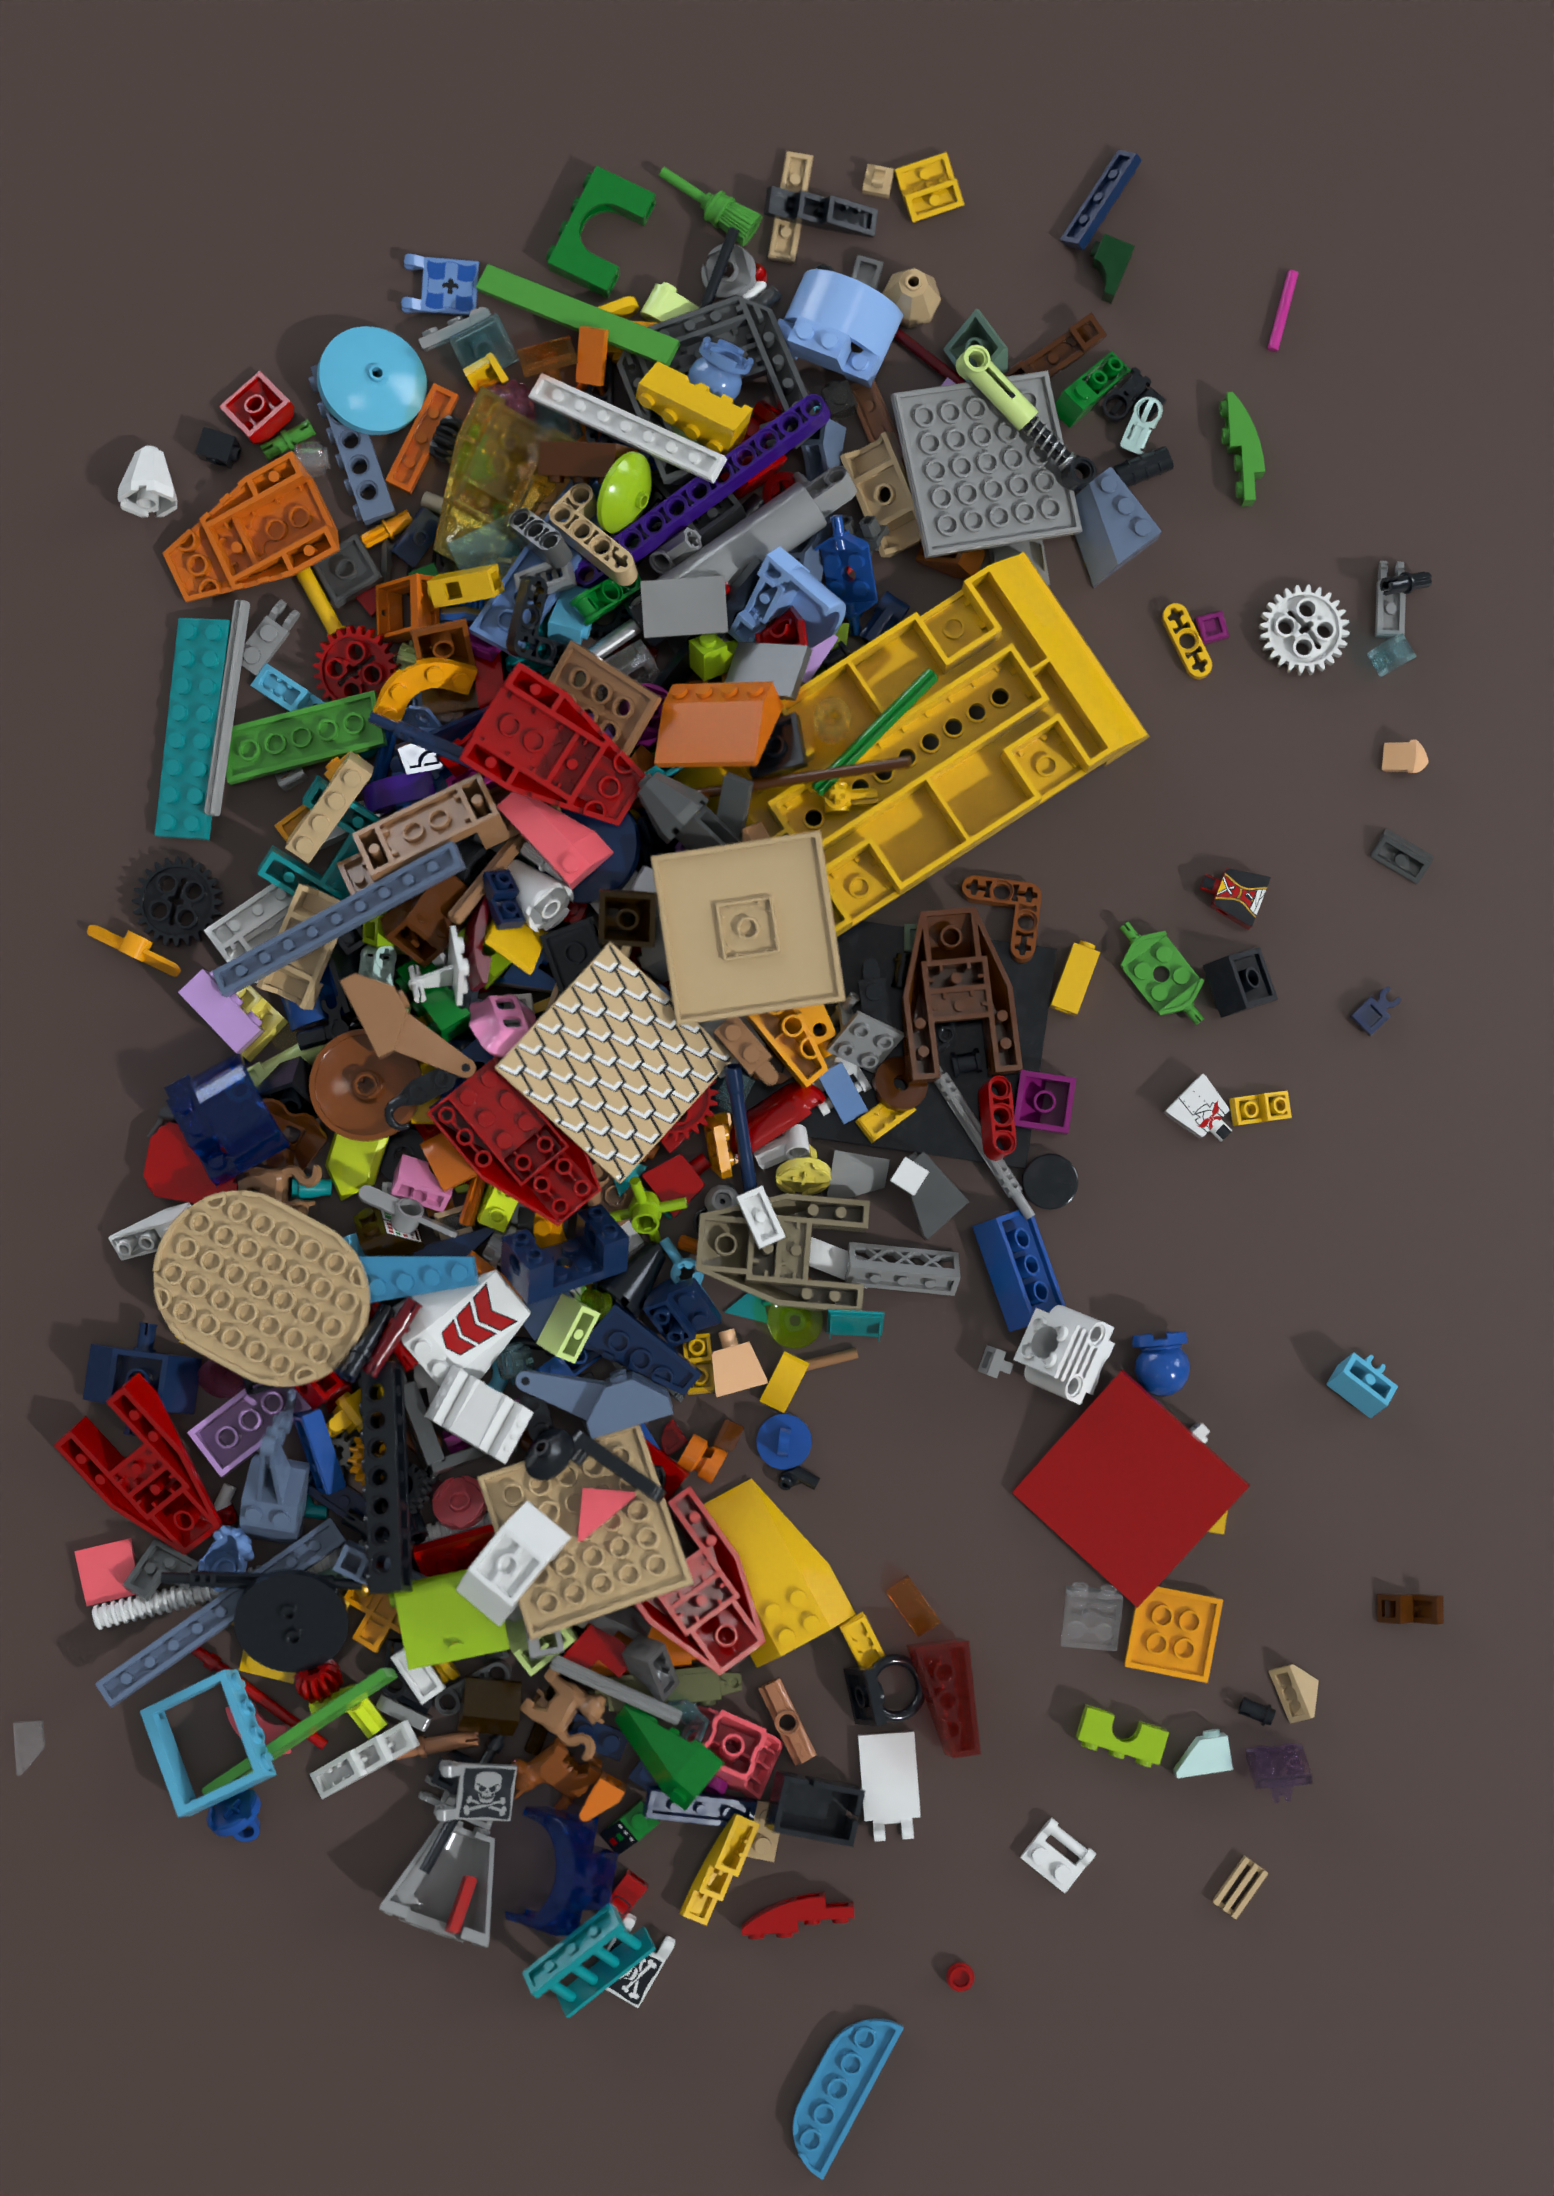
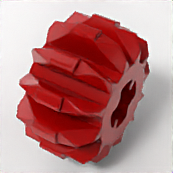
M334 1659L319 1665L317 1668L299 1672L294 1676L297 1692L304 1700H308L310 1704L316 1701L322 1703L325 1698H331L333 1693L340 1691L339 1686L344 1682L341 1668Z

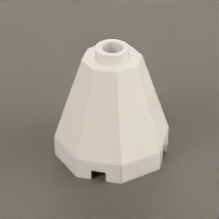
M144 446L135 452L118 488V501H121V509L139 517H149V512H156V517H164L177 509V496L164 453L154 446Z

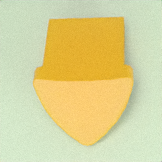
M492 352L462 369L476 394L499 381L503 384L509 380Z

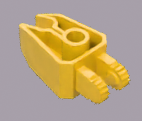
M382 1386L377 1391L378 1399L382 1398L384 1394ZM361 1388L352 1395L346 1392L335 1401L338 1406L332 1412L334 1416L326 1423L330 1438L337 1437V1435L345 1430L350 1434L356 1429L360 1433V1430L363 1429V1417L359 1411V1404L362 1400Z

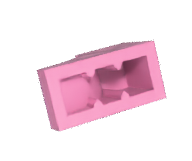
M402 1154L394 1171L390 1195L399 1199L411 1198L418 1201L424 1207L444 1212L452 1196L453 1188L444 1193L437 1178L429 1169V1162Z

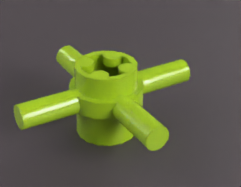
M632 1177L629 1182L634 1196L629 1204V1208L611 1211L609 1214L616 1222L631 1219L632 1228L636 1232L648 1234L650 1241L659 1243L661 1236L658 1227L662 1213L688 1208L686 1197L660 1202L655 1193L644 1191L639 1177Z

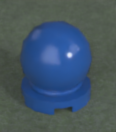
M1186 1331L1165 1332L1166 1338L1153 1339L1152 1333L1132 1336V1347H1139L1141 1351L1135 1359L1134 1372L1139 1384L1148 1393L1166 1397L1180 1391L1184 1387L1191 1367L1187 1354L1180 1348L1183 1343H1188Z

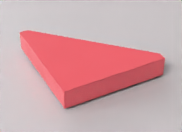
M583 1488L578 1542H583L589 1535L613 1517L621 1508L635 1498L636 1493Z

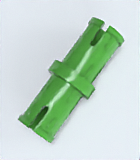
M306 419L288 431L285 429L280 431L281 435L263 445L261 444L260 447L268 461L288 449L291 451L296 449V444L303 442L313 435L315 436L316 433L309 420Z

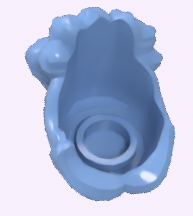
M222 1525L221 1528L213 1533L215 1541L211 1544L203 1558L199 1560L198 1571L245 1572L247 1562L254 1558L251 1545L252 1540L245 1535L241 1528ZM216 1587L213 1589L217 1592H221L229 1588Z

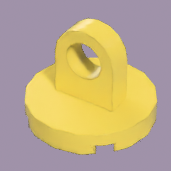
M810 1144V1155L808 1157L788 1160L777 1168L776 1185L781 1191L788 1194L802 1192V1195H814L822 1192L830 1185L831 1168L827 1163L817 1159L816 1149Z

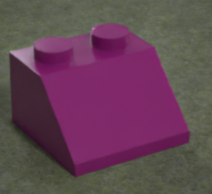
M1022 1070L1020 1072L1014 1113L1015 1126L1067 1135L1069 1133L1077 1078Z

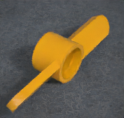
M89 925L87 928L89 936L173 977H177L181 972L180 967L176 963L150 951L153 942L129 930L123 938L97 925Z

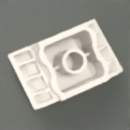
M451 1365L425 1417L481 1452L506 1464L533 1412L501 1392H497L487 1386L484 1382L469 1375L461 1368Z

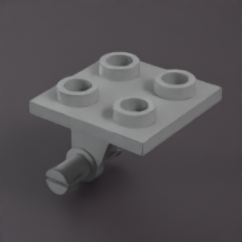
M850 992L846 1001H841L836 1005V1011L830 1017L833 1026L837 1027L840 1023L841 1031L826 1047V1050L873 1073L903 1039L904 1032L860 1011L853 1014L852 1008L860 1000V997L857 993Z

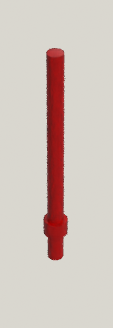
M201 1646L191 1652L192 1655L204 1663L202 1666L211 1672L214 1670L218 1673L231 1669L221 1662V1657L214 1652L210 1654ZM241 1677V1680H245V1691L250 1698L291 1728L301 1722V1720ZM317 1732L306 1738L320 1750L328 1742Z

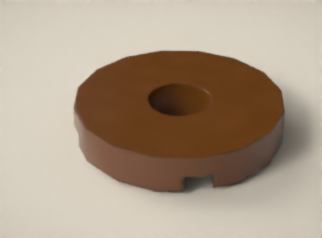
M903 1056L891 1057L883 1061L875 1070L872 1079V1086L875 1089L878 1101L886 1108L896 1112H904L905 1110L917 1107L927 1093V1083L907 1085ZM895 1078L902 1079L905 1082V1090H899L895 1087Z

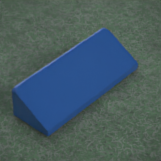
M320 1409L295 1412L293 1420L307 1461L310 1463V1470L317 1491L330 1495L344 1489L346 1483L322 1411Z

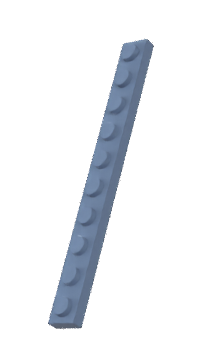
M452 841L446 843L216 968L212 972L221 995L224 997L231 996L466 869L456 843Z
M329 1518L252 1573H270L284 1569L307 1571L345 1544L347 1540L333 1519ZM246 1588L228 1589L96 1682L95 1685L108 1705L113 1708L234 1622L237 1602Z

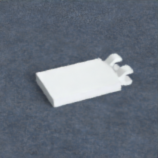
M914 1731L858 1735L862 1789L865 1790L863 1800L864 1821H873L874 1842L886 1841L884 1824L901 1823L902 1839H914L912 1818L921 1817Z

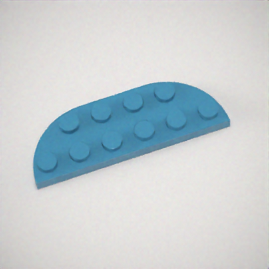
M887 2019L862 2020L843 2029L827 2047L796 2106L793 2119V2136L799 2156L806 2167L820 2179H824L903 2031L904 2025Z

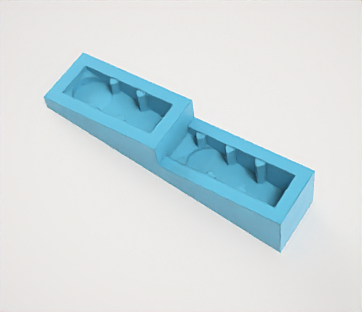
M267 663L250 685L288 712L325 703Z

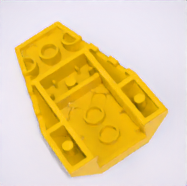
M752 1478L703 1504L740 1556L766 1641L750 1653L757 1668L813 1640L856 1614L829 1563Z

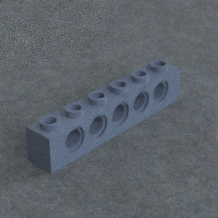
M318 365L310 367L313 376L309 377L313 392L317 393L319 392L317 385ZM323 400L317 403L322 418H328L331 427L327 428L326 431L331 444L336 443L340 453L335 454L340 470H346L348 479H345L344 483L349 496L353 494L355 496L357 504L353 505L357 520H363L367 528L381 523L382 519L386 521L396 516L397 513L370 435L357 432L337 422L336 418L325 406ZM356 438L358 439V444L354 448H346L345 443L348 439ZM366 464L367 469L362 474H356L353 472L355 466ZM373 489L376 491L374 498L370 500L362 498L366 490Z

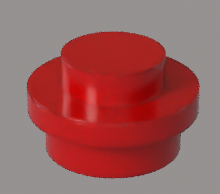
M954 1963L947 1970V1983L955 1991H966L974 1983V1972L966 1963Z

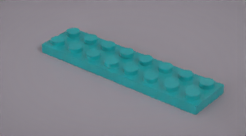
M178 618L154 835L159 838L210 840L212 816L204 814V806L231 625L230 620Z

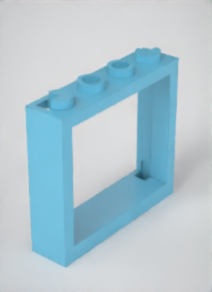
M227 1669L218 1672L140 1711L178 1817L192 1816L277 1775L272 1764L273 1756L268 1752L264 1742V1731L258 1726L254 1715L255 1707L252 1701L248 1699L245 1691V1680H241L238 1669ZM222 1684L254 1772L196 1799L165 1711Z

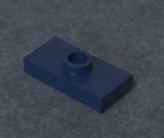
M421 507L390 551L408 566L415 568L438 536V527H444L446 524L427 508Z

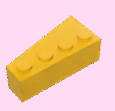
M658 361L638 383L635 399L643 407L659 414L665 422L678 427L687 437L697 440L708 449L724 456L735 449L745 438L753 408L745 404L742 408L732 404L733 398L725 394L721 397L712 394L709 386L701 382L695 385L690 383L687 375Z

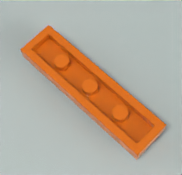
M433 383L385 479L387 484L410 495L412 494L431 455L429 448L433 434L440 421L447 415H451L459 399L458 394Z

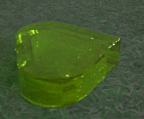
M586 1289L582 1293L581 1302L601 1313L596 1322L597 1324L610 1311L612 1307L611 1296L607 1292H600L596 1289Z

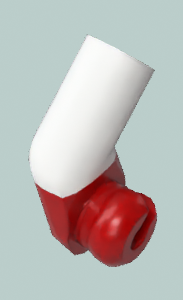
M755 263V286L741 296L742 298L754 300L767 288V272L759 263Z
M227 1483L223 1484L214 1507L222 1524L231 1526L238 1519L231 1503L237 1488Z

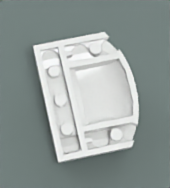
M271 884L204 929V932L224 960L229 962L278 935L294 896Z

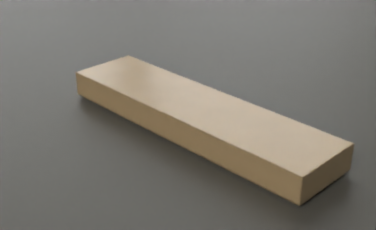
M786 151L780 188L795 193L801 190L807 192L813 155ZM777 218L774 219L768 260L795 264L801 224Z

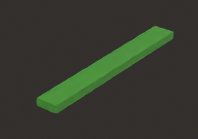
M487 264L476 285V289L480 293L579 332L580 326L583 325L608 329L609 345L654 363L658 361L669 367L680 346L679 340L490 264Z
M380 1668L266 1745L268 1752L275 1760L396 1679L398 1676L393 1668ZM246 1758L204 1786L201 1790L203 1794L206 1795L254 1772L249 1758Z

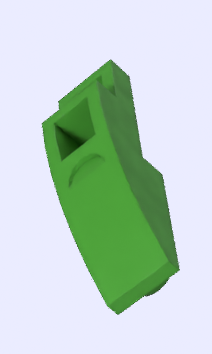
M1227 392L1224 401H1220V417L1225 418V428L1221 430L1222 445H1226L1227 453H1238L1234 455V470L1239 471L1240 481L1236 482L1235 486L1236 498H1241V507L1252 506L1256 500L1255 479H1261L1265 473L1264 456L1250 415L1234 392Z

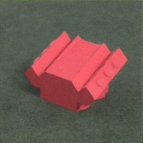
M697 1706L683 1738L691 1743L693 1740L702 1743L724 1762L715 1776L724 1780L728 1784L727 1788L732 1791L742 1792L748 1798L758 1800L762 1797L784 1745L781 1740L767 1733V1729L722 1709L719 1712L703 1706Z

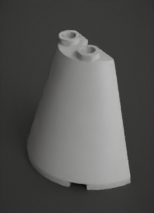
M440 1821L383 1900L379 1910L391 1917L396 1915L399 1917V1921L433 1934L462 1943L466 1940L471 1942L473 1946L487 1948L490 1935L495 1838L490 1837L491 1832L479 1827H474L473 1831L464 1829V1822L458 1821L428 1875L419 1870L445 1823V1821ZM463 1876L477 1878V1883L460 1933L451 1934L444 1931Z

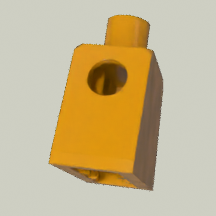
M824 1004L799 1008L822 1057L826 1058L833 1055L827 1052L826 1047L832 1042V1037L836 1036L837 1033ZM817 1023H821L822 1031L815 1034L813 1027Z

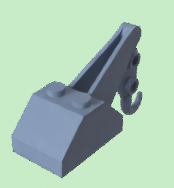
M289 1387L287 1389L288 1396L284 1410L279 1415H274L272 1426L267 1427L266 1433L262 1437L260 1455L255 1454L250 1462L241 1500L239 1525L248 1538L292 1545L303 1537L310 1463L287 1459L281 1446L284 1444L286 1433L289 1434L291 1431L296 1403L295 1389Z

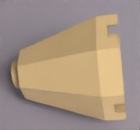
M916 268L892 274L882 293L901 310L903 318L900 325L908 329L916 327L917 324L931 322L941 302L934 277Z

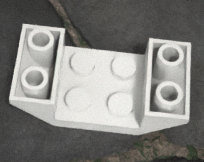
M526 1501L501 1527L469 1567L456 1591L500 1627L518 1605L517 1601L548 1562L555 1559L571 1539V1536L532 1503Z

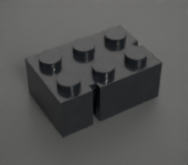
M776 1770L764 1826L774 1833L853 1847L859 1822L850 1815H846V1812L848 1810L852 1814L860 1816L865 1790L855 1784L808 1775L804 1777L801 1774Z

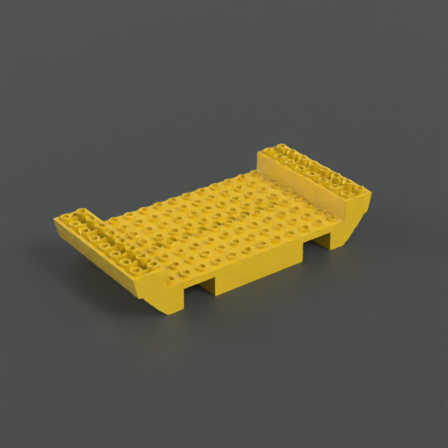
M1025 552L986 566L963 582L962 589L921 616L915 612L800 687L796 701L781 700L783 709L779 717L794 712L800 716L808 767L783 774L787 775L828 768L926 669H931L938 676L937 682L855 763L898 758L902 752L910 751L915 756L912 767L891 770L892 775L887 780H880L876 773L844 777L837 781L850 785V789L858 781L865 782L868 788H876L878 793L877 804L851 806L849 813L828 815L824 812L823 795L820 796L813 790V782L752 791L745 827L762 822L770 838L821 831L836 937L1103 764L1105 767L1150 737ZM995 691H1004L1008 696V701L1004 704H996L992 699V694ZM972 706H980L983 708L985 715L979 720L973 719L969 715V709ZM949 721H957L961 725V732L956 735L949 734L945 726ZM926 736H933L937 739L938 746L933 750H928L923 746L922 740ZM750 766L684 767L672 779L695 789L723 784L724 775L728 772L748 780H752ZM720 796L707 798L709 801L706 806L717 815ZM815 811L821 815L822 821L820 824L811 826L806 822L805 817L809 812Z

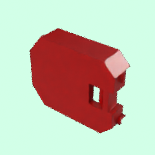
M168 1122L165 1126L162 1125L150 1137L143 1176L148 1183L146 1184L147 1187L153 1192L154 1196L197 1203L204 1199V1197L215 1193L238 1191V1184L235 1183L239 1162L244 1163L247 1154L233 1144V1133ZM218 1158L224 1159L220 1180H214ZM229 1161H231L228 1180L226 1182L225 1180Z

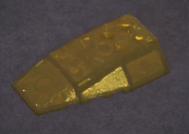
M480 386L456 437L433 547L434 551L467 569L493 564L505 550V546L516 536L508 523L512 512L519 508H528L535 513L538 510V506L554 490L557 483L547 482L548 477L538 475L540 441L577 442L556 428L546 429L504 405L506 399L483 386Z

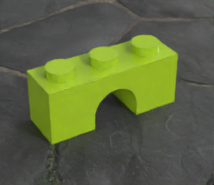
M1085 1704L1076 1733V1738L1082 1741L1081 1746L1096 1751L1098 1746L1109 1749V1755L1121 1759L1128 1755L1136 1758L1135 1763L1146 1767H1151L1152 1763L1160 1765L1169 1735L1166 1729L1139 1721L1135 1733L1129 1738L1121 1739L1114 1736L1112 1732V1724L1115 1717L1112 1712Z

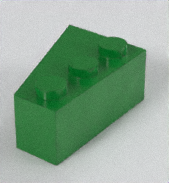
M411 960L396 969V986L399 990H403L404 994H408L412 1000L410 1006L418 1018L420 1016L424 1018L427 1023L426 1027L446 1042L470 1029V1012L466 1007L462 1009L456 1005L453 989L449 990L447 986L424 988L426 1000L421 1003L419 996V1003L414 1001V994L409 988L408 983L410 980L408 968L414 965L415 971V965H419L421 975L438 970L433 962L424 968L415 960Z

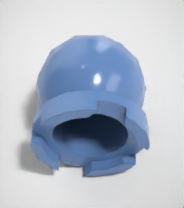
M705 337L699 347V352L703 357L697 359L689 369V382L694 385L701 382L709 386L712 394L718 397L725 394L733 398L734 402L740 394L742 385L741 375H746L750 372L754 361L752 358H748V360L744 358V350L730 342L719 339L718 343L710 342V337Z

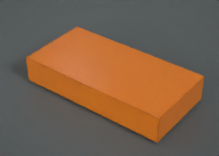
M585 325L580 326L575 382L604 386L608 329Z

